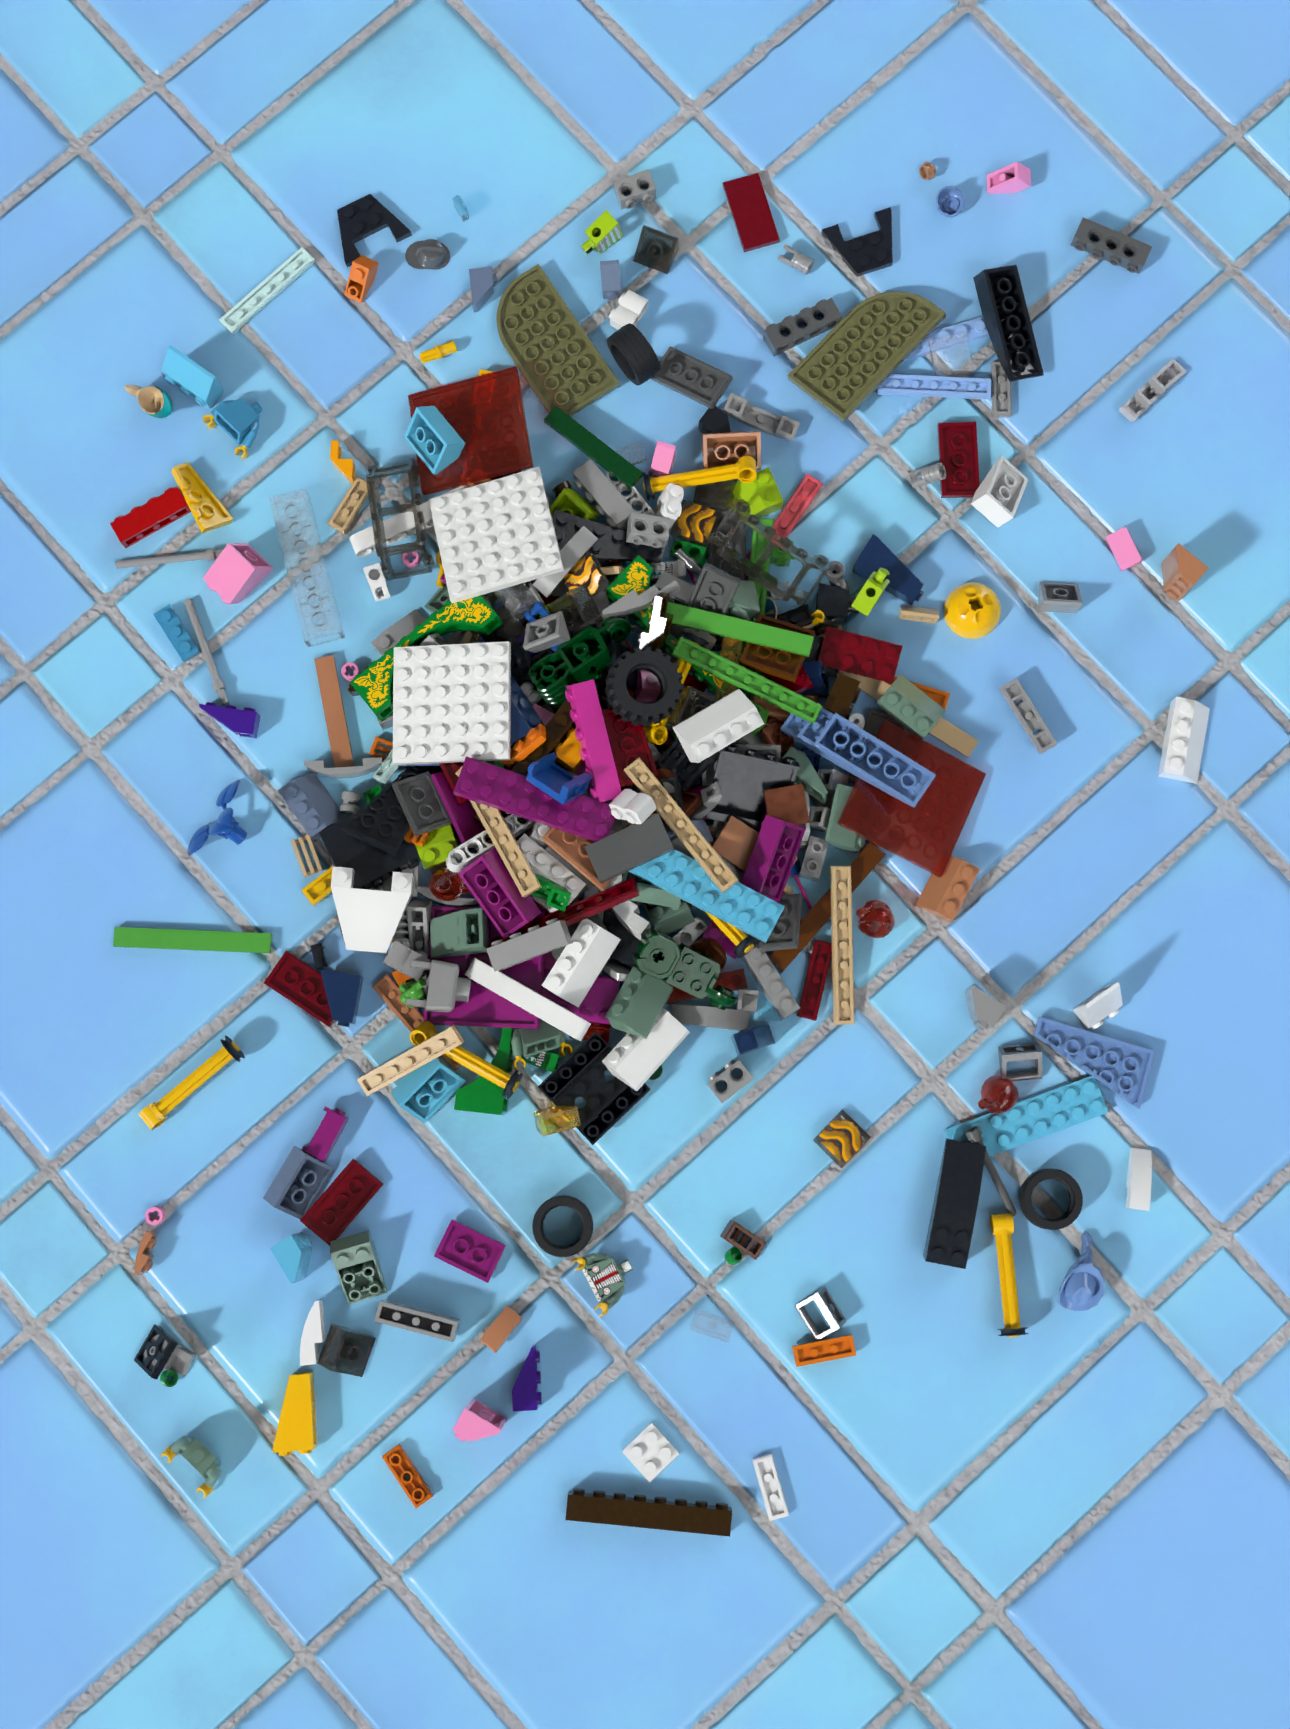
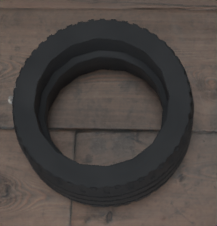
M629 323L621 327L607 339L608 348L623 373L635 385L639 386L660 371V362L644 335L633 324Z
M1041 1169L1029 1175L1023 1182L1019 1192V1204L1024 1216L1033 1225L1047 1230H1059L1069 1226L1077 1219L1082 1209L1083 1196L1080 1186L1068 1173L1059 1169ZM1046 1179L1060 1181L1069 1192L1070 1204L1063 1216L1056 1219L1041 1217L1032 1205L1031 1195L1034 1187Z
M562 1195L550 1198L537 1209L532 1223L533 1235L539 1247L546 1253L555 1257L573 1256L583 1250L592 1237V1215L587 1206L574 1197ZM558 1206H568L574 1209L580 1215L583 1222L580 1238L569 1246H557L551 1243L546 1238L543 1230V1222L546 1215Z

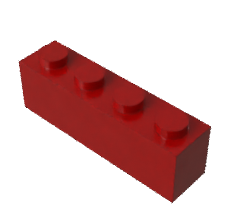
M176 486L175 488L167 489L164 494L149 499L146 504L134 507L130 513L116 517L110 525L121 544L128 548L187 515L191 510L182 492Z

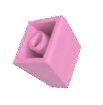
M228 543L202 579L211 590L216 591L221 596L220 598L223 602L238 604L272 571L273 567L247 543Z

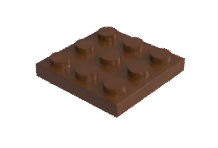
M759 614L756 623L810 636L815 635L813 630ZM747 642L739 665L796 682L806 656Z

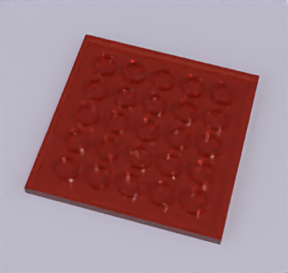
M516 366L408 395L411 419L416 407L435 406L465 442L459 458L437 475H434L416 453L423 495L534 467L519 374Z
M884 720L876 738L936 774V777L915 808L858 777L837 824L935 876L942 877L986 773Z

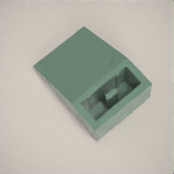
M682 899L679 909L643 903L653 927L666 935L695 922L686 901Z
M482 908L467 909L430 919L431 958L487 953L486 949L489 948V922L485 911Z
M370 1230L330 1242V1255L348 1304L387 1293Z

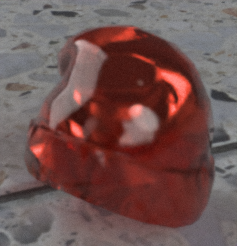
M445 867L438 869L429 880L431 893L437 899L443 901H453L460 897L462 893L467 894L470 892L458 872H452Z
M870 900L865 903L863 908H859L856 911V916L859 918L858 929L869 937L883 938L892 931L895 925L894 915L890 907L880 900Z
M991 1076L985 1080L981 1087L982 1099L979 1100L978 1106L981 1109H987L991 1113H1005L1012 1109L1018 1101L1019 1093L1017 1087L1005 1077Z

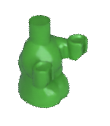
M419 979L418 982L402 983L398 988L402 991L400 995L401 1002L406 1004V998L426 1001V994L423 991L426 985L425 980Z

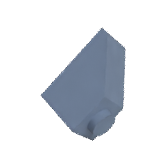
M619 260L600 261L603 299L616 300L622 295Z
M491 267L469 269L474 312H478L495 293L494 285H497L496 273H492Z

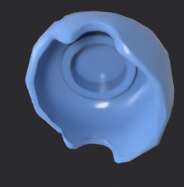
M945 186L936 196L938 211L946 217H955L962 212L965 205L963 193L955 186Z

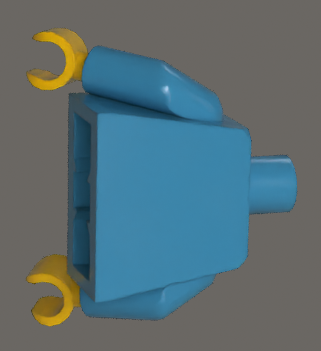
M241 398L221 401L213 409L211 415L203 417V422L207 423L211 420L207 424L209 429H213L217 423L238 445L242 443L241 447L235 449V455H238L240 451H244L241 459L244 460L248 456L247 448H250L256 439L260 427L259 413L262 412V407L258 402L248 405Z

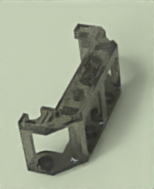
M409 458V463L382 469H379L376 465L368 466L369 474L366 475L375 549L377 556L381 559V570L387 580L431 573L434 559L432 554H429L425 548L424 541H427V534L422 527L425 519L419 506L422 505V498L417 491V487L420 486V465L413 458ZM407 473L411 502L382 508L379 493L381 477ZM413 512L417 540L411 543L387 547L383 517ZM414 551L421 553L425 568L394 573L389 556Z
M736 498L730 504L731 507L715 532L711 534L708 539L709 542L718 546L716 552L720 557L774 595L787 602L792 598L796 601L797 605L804 606L832 564L823 555H814L812 558L808 556L807 551L802 548L798 549L792 544L790 539L781 537L773 527L765 526L757 516L750 515L749 503L743 499ZM734 510L737 519L725 536L720 530ZM741 523L747 524L768 539V544L756 563H753L729 546L730 540ZM775 547L781 548L803 565L790 587L762 569ZM815 568L823 571L809 593L805 590L800 591L797 589L809 569Z

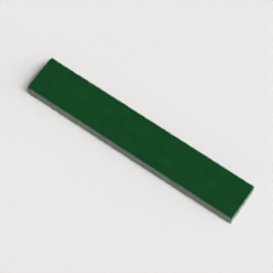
M557 406L544 418V423L628 488L632 489L643 477V472Z

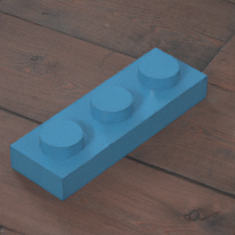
M170 604L153 614L184 663L201 653Z

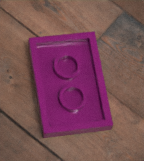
M451 1219L434 1257L489 1283L506 1245Z

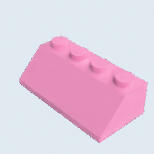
M472 1398L452 1431L455 1432L454 1436L461 1441H474L499 1434L507 1418Z

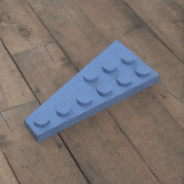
M1038 1017L1033 1034L1035 1038L1090 1076L1096 1078L1097 1081L1137 1109H1140L1155 1051L1047 1018Z

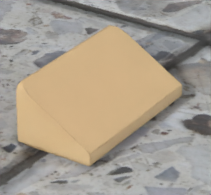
M900 605L899 619L936 624L939 619V611L937 609Z

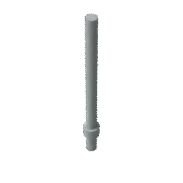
M206 549L205 552L115 561V565L118 569L203 559L212 561L216 560L223 550Z
M186 599L184 603L214 682L212 684L214 691L218 693L222 706L227 705L229 701L225 692L224 681L220 679L191 599Z

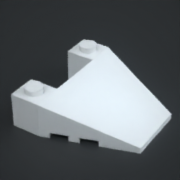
M333 866L331 889L346 950L387 953L412 898L413 873L393 872L391 891L353 888L355 875L353 868Z

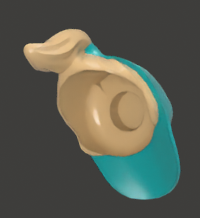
M137 385L124 386L130 395L137 397L139 406L150 416L165 418L172 413V399L161 388L157 386H147L144 388Z

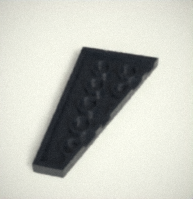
M556 509L554 511L552 520L560 551L585 526L598 538L590 550L582 556V558L586 556V560L591 556L593 562H608L610 560L625 563V561H633L639 555L647 563H661L665 547L654 548L652 546L626 542L627 531Z
M409 766L392 783L427 771L431 775L438 773L441 766ZM390 783L361 812H358L348 824L343 826L341 831L396 856L410 825L393 790L392 783Z

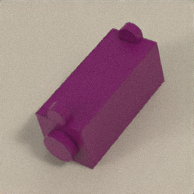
M325 1106L323 1110L327 1113L308 1147L303 1146L302 1148L306 1153L321 1161H327L349 1118L345 1117L346 1112L338 1108L332 1110Z

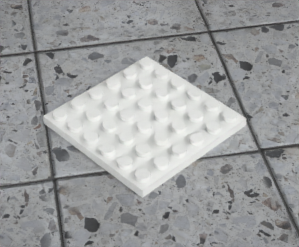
M539 467L429 499L447 589L452 604L564 571Z
M509 641L394 647V765L464 762L466 756L479 761L510 760L511 643Z

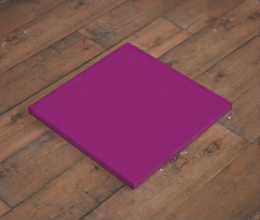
M431 906V919L461 910L482 907ZM540 909L542 913L534 919H532L530 922L537 920L543 916H546L547 910ZM488 917L490 948L491 939L501 934ZM429 933L428 959H430V963L432 960L457 964L459 966L458 977L469 978L465 976V973L474 957L492 967L488 953L432 959L431 934ZM545 954L500 972L542 995ZM427 970L426 980L429 977L430 970ZM472 979L468 1002L455 1001V1007L451 1012L425 1011L424 1008L423 1021L431 1022L433 1025L540 1029L541 1021L540 1018Z

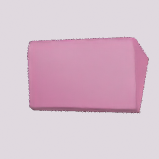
M1126 527L1106 537L1121 571L1140 564L1142 561L1141 556Z

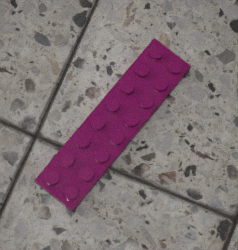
M466 756L454 789V795L595 842L610 835L615 817L611 814L608 803L599 802V800L580 795L563 805L526 780L527 776Z

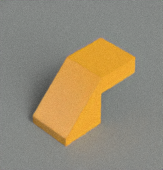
M331 440L330 459L332 464L353 484L356 471L354 460L341 459L342 447L339 440Z

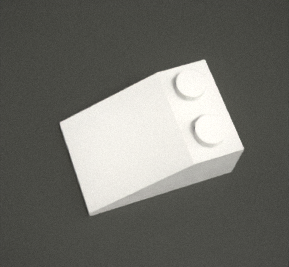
M1000 456L976 490L971 504L998 528L1014 518L1029 479L1003 456Z
M1116 982L1104 987L1073 1009L1086 1029L1091 1027L1096 1029L1104 1023L1102 1020L1105 1017L1109 1016V1018H1112L1120 1012L1118 1008L1123 1003L1119 983Z

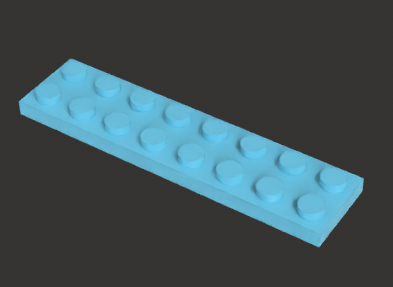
M675 849L629 871L765 943L785 907L739 882L722 893L695 859Z
M1089 1076L947 1128L944 1131L949 1139L972 1143L971 1140L967 1139L965 1132L972 1127L980 1126L983 1132L981 1140L986 1146L989 1156H993L1109 1113L1096 1078Z

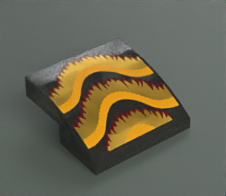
M683 500L681 503V514L673 524L670 535L708 548L721 517V512L695 502Z
M591 550L585 553L563 578L566 587L578 606L610 585V582L600 569L601 564Z
M842 1109L819 1132L813 1141L838 1166L843 1168L871 1137Z

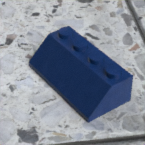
M511 674L510 747H513L518 740H522L527 736L532 728H536L540 723L543 726L545 725Z

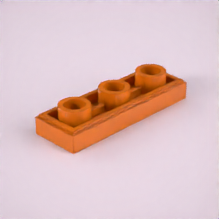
M400 1444L382 1456L415 1508H418L434 1496ZM404 1474H410L411 1479H405Z

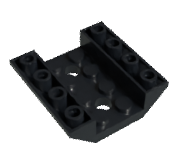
M596 1031L538 1086L592 1145L651 1090L645 1083L638 1091H635L617 1077H614L611 1081L605 1080L603 1075L608 1069L602 1061L613 1049ZM576 1098H585L586 1105L584 1108H577L575 1106Z

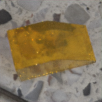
M555 1106L533 1112L537 1131L543 1137L581 1126L577 1106Z

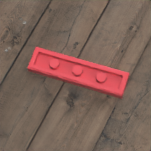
M809 474L804 477L774 521L773 542L775 538H787L823 486L822 482Z

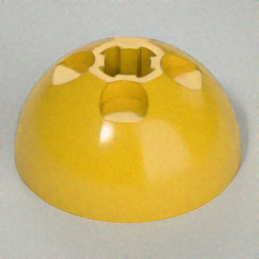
M971 582L956 587L948 595L944 603V618L947 625L954 633L968 639L981 638L991 633L997 626L1001 615V606L997 595L989 587L980 583Z

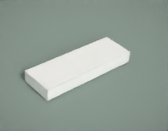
M772 1453L752 1459L769 1521L789 1516Z

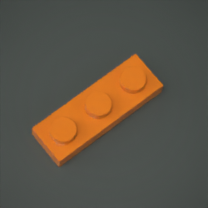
M852 1334L792 1346L796 1367L856 1356Z

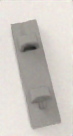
M1016 678L1000 687L1001 694L1039 755L1056 746V740L1018 679Z

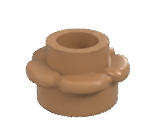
M926 161L920 166L919 173L923 180H931L935 177L936 168L934 164Z

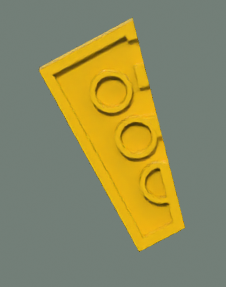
M189 462L173 467L171 472L202 533L232 523V516Z

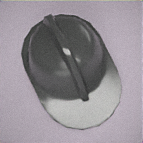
M427 239L411 244L406 250L405 257L407 263L413 268L436 270L445 267L449 263L450 251L438 240Z

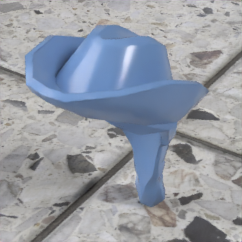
M1087 1232L1082 1233L1081 1255L1077 1262L1070 1266L1058 1294V1303L1063 1308L1074 1311H1086L1098 1305L1104 1294V1278L1101 1270L1093 1265L1092 1237Z

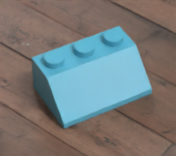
M172 345L168 347L161 369L165 375L164 379L172 386L174 384L179 386V390L186 396H189V394L193 396L194 401L203 407L205 405L211 409L224 392L217 378Z
M435 406L416 407L404 438L434 475H437L459 458L465 442Z
M439 1056L410 1072L391 1091V1094L398 1106L423 1123H426L466 1081L443 1057Z
M303 1233L290 1235L270 1248L291 1284L306 1278L312 1254V1248L310 1247L312 1242Z

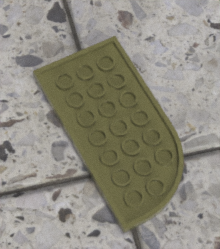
M539 264L511 282L503 293L497 309L499 337L505 350L548 414L557 406L571 417L620 386V383Z
M886 292L872 296L856 305L787 375L788 380L841 421L845 422L946 318V313L927 299L912 293Z

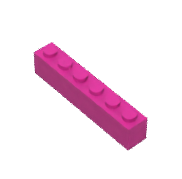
M594 679L566 686V699L570 702L572 708L570 716L577 728L575 736L580 741L582 748L580 749V756L583 761L585 760V772L592 776L590 780L591 798L599 800V802L615 799L622 790Z

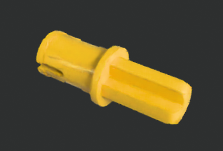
M452 340L421 352L419 357L422 363L438 358L441 360L442 357L457 352V348Z

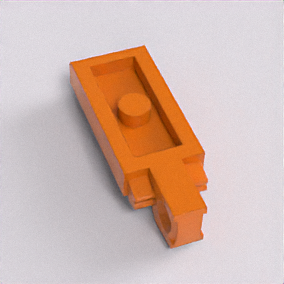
M540 723L536 728H532L527 736L522 740H518L510 749V760H502L500 762L510 768L514 763H520L546 741V727Z

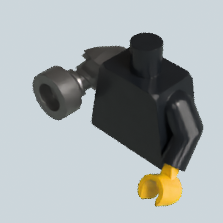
M831 561L826 565L825 576L829 580L830 585L819 583L816 596V611L811 614V616L815 617L812 620L813 625L819 624L826 628L827 626L835 628L846 622L848 613L859 614V611L851 606L854 601H849V586L847 580L845 581L842 578L845 568L838 561Z

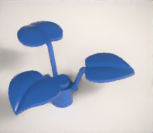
M240 780L229 784L219 794L216 805L218 807L222 806L224 811L211 827L204 825L195 832L188 846V855L199 850L207 841L209 834L219 835L225 839L229 838L237 845L245 840L247 832L239 827V823L233 818V809L226 807L227 803L231 802L234 798Z

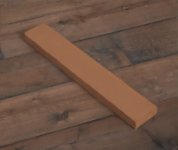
M333 655L315 658L314 661L334 767H354L335 658Z
M388 974L372 986L410 1032L423 1022V1015L416 1007L409 1008L401 1002L400 995L402 991L398 989V985ZM441 1055L455 1070L462 1066L447 1056Z

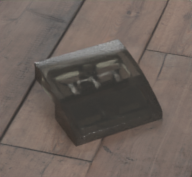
M738 479L697 485L693 503L702 505L700 509L710 508L713 510L729 511L734 499L733 490Z

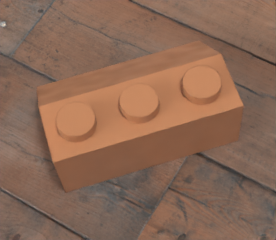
M761 431L703 434V469L736 464L741 457L751 456L756 461V470H761Z
M1178 543L1161 563L1164 590L1171 599H1176L1179 602L1208 570V567Z
M942 854L915 905L951 923L956 917L980 868L962 859Z

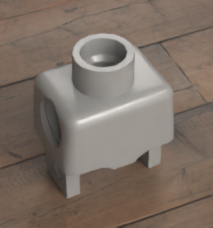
M411 960L410 968L430 970L427 980H425L426 985L423 989L426 994V1001L406 998V1006L425 1008V1011L451 1012L455 1007V1001L468 1002L471 979L458 977L459 966L457 964L432 960L431 963Z

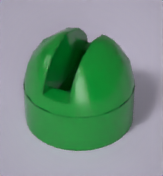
M732 1247L725 1253V1260L730 1265H736L742 1260V1253L738 1248Z
M165 1370L161 1373L160 1382L164 1386L173 1387L177 1383V1372Z

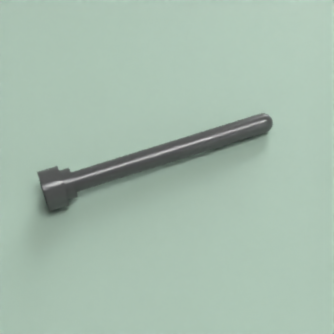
M980 1126L972 1127L965 1132L967 1139L971 1140L972 1143L984 1145L981 1140L983 1132ZM986 1150L984 1164L1008 1213L1015 1216L1017 1213Z

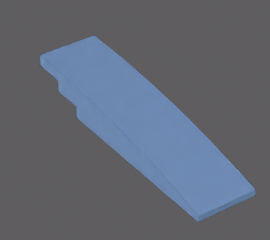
M823 707L814 724L790 714L780 728L781 732L827 760L914 808L936 777V774L839 714H832Z

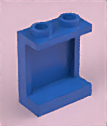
M553 752L529 765L526 780L564 805L586 793L592 776L586 772L577 777L573 776L555 764L557 754Z

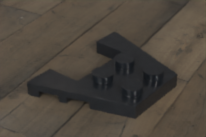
M371 194L337 210L344 260L347 267L352 265V261L360 257L354 243L386 227L390 229L397 243L412 236L411 231Z
M891 207L874 213L879 231L848 241H844L838 224L822 229L823 237L828 239L832 244V248L837 250L842 260L856 277L892 266Z

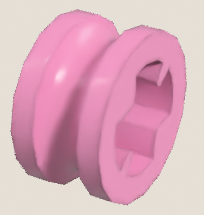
M408 549L402 554V560L406 567L416 568L419 565L420 557L415 550ZM409 555H413L416 558L411 563L406 559L409 558Z
M351 662L344 664L341 669V673L347 681H352L360 673L357 665ZM348 668H351V670L355 668L353 676H350V674L346 675Z
M159 1206L151 1207L146 1211L145 1219L151 1225L160 1224L165 1219V1211ZM158 1211L159 1214L157 1216L160 1217L159 1219H155L153 1221L151 1219V1217H153L151 1216V1212L153 1213Z

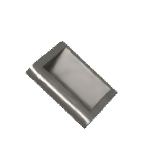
M1038 1043L998 1046L1002 1082L1042 1079V1051ZM1035 1059L1036 1071L1006 1074V1062Z
M826 1287L819 1289L794 1305L815 1341L838 1330L847 1322ZM813 1300L830 1325L829 1328L821 1333L804 1307L805 1304Z

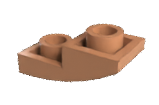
M146 1231L140 1242L135 1260V1273L137 1275L144 1274V1272L147 1273L153 1265L152 1259L154 1256L148 1253V1250L151 1251L157 1243L155 1238L158 1234L153 1231Z
M506 1306L484 1333L480 1341L496 1353L522 1321V1317Z

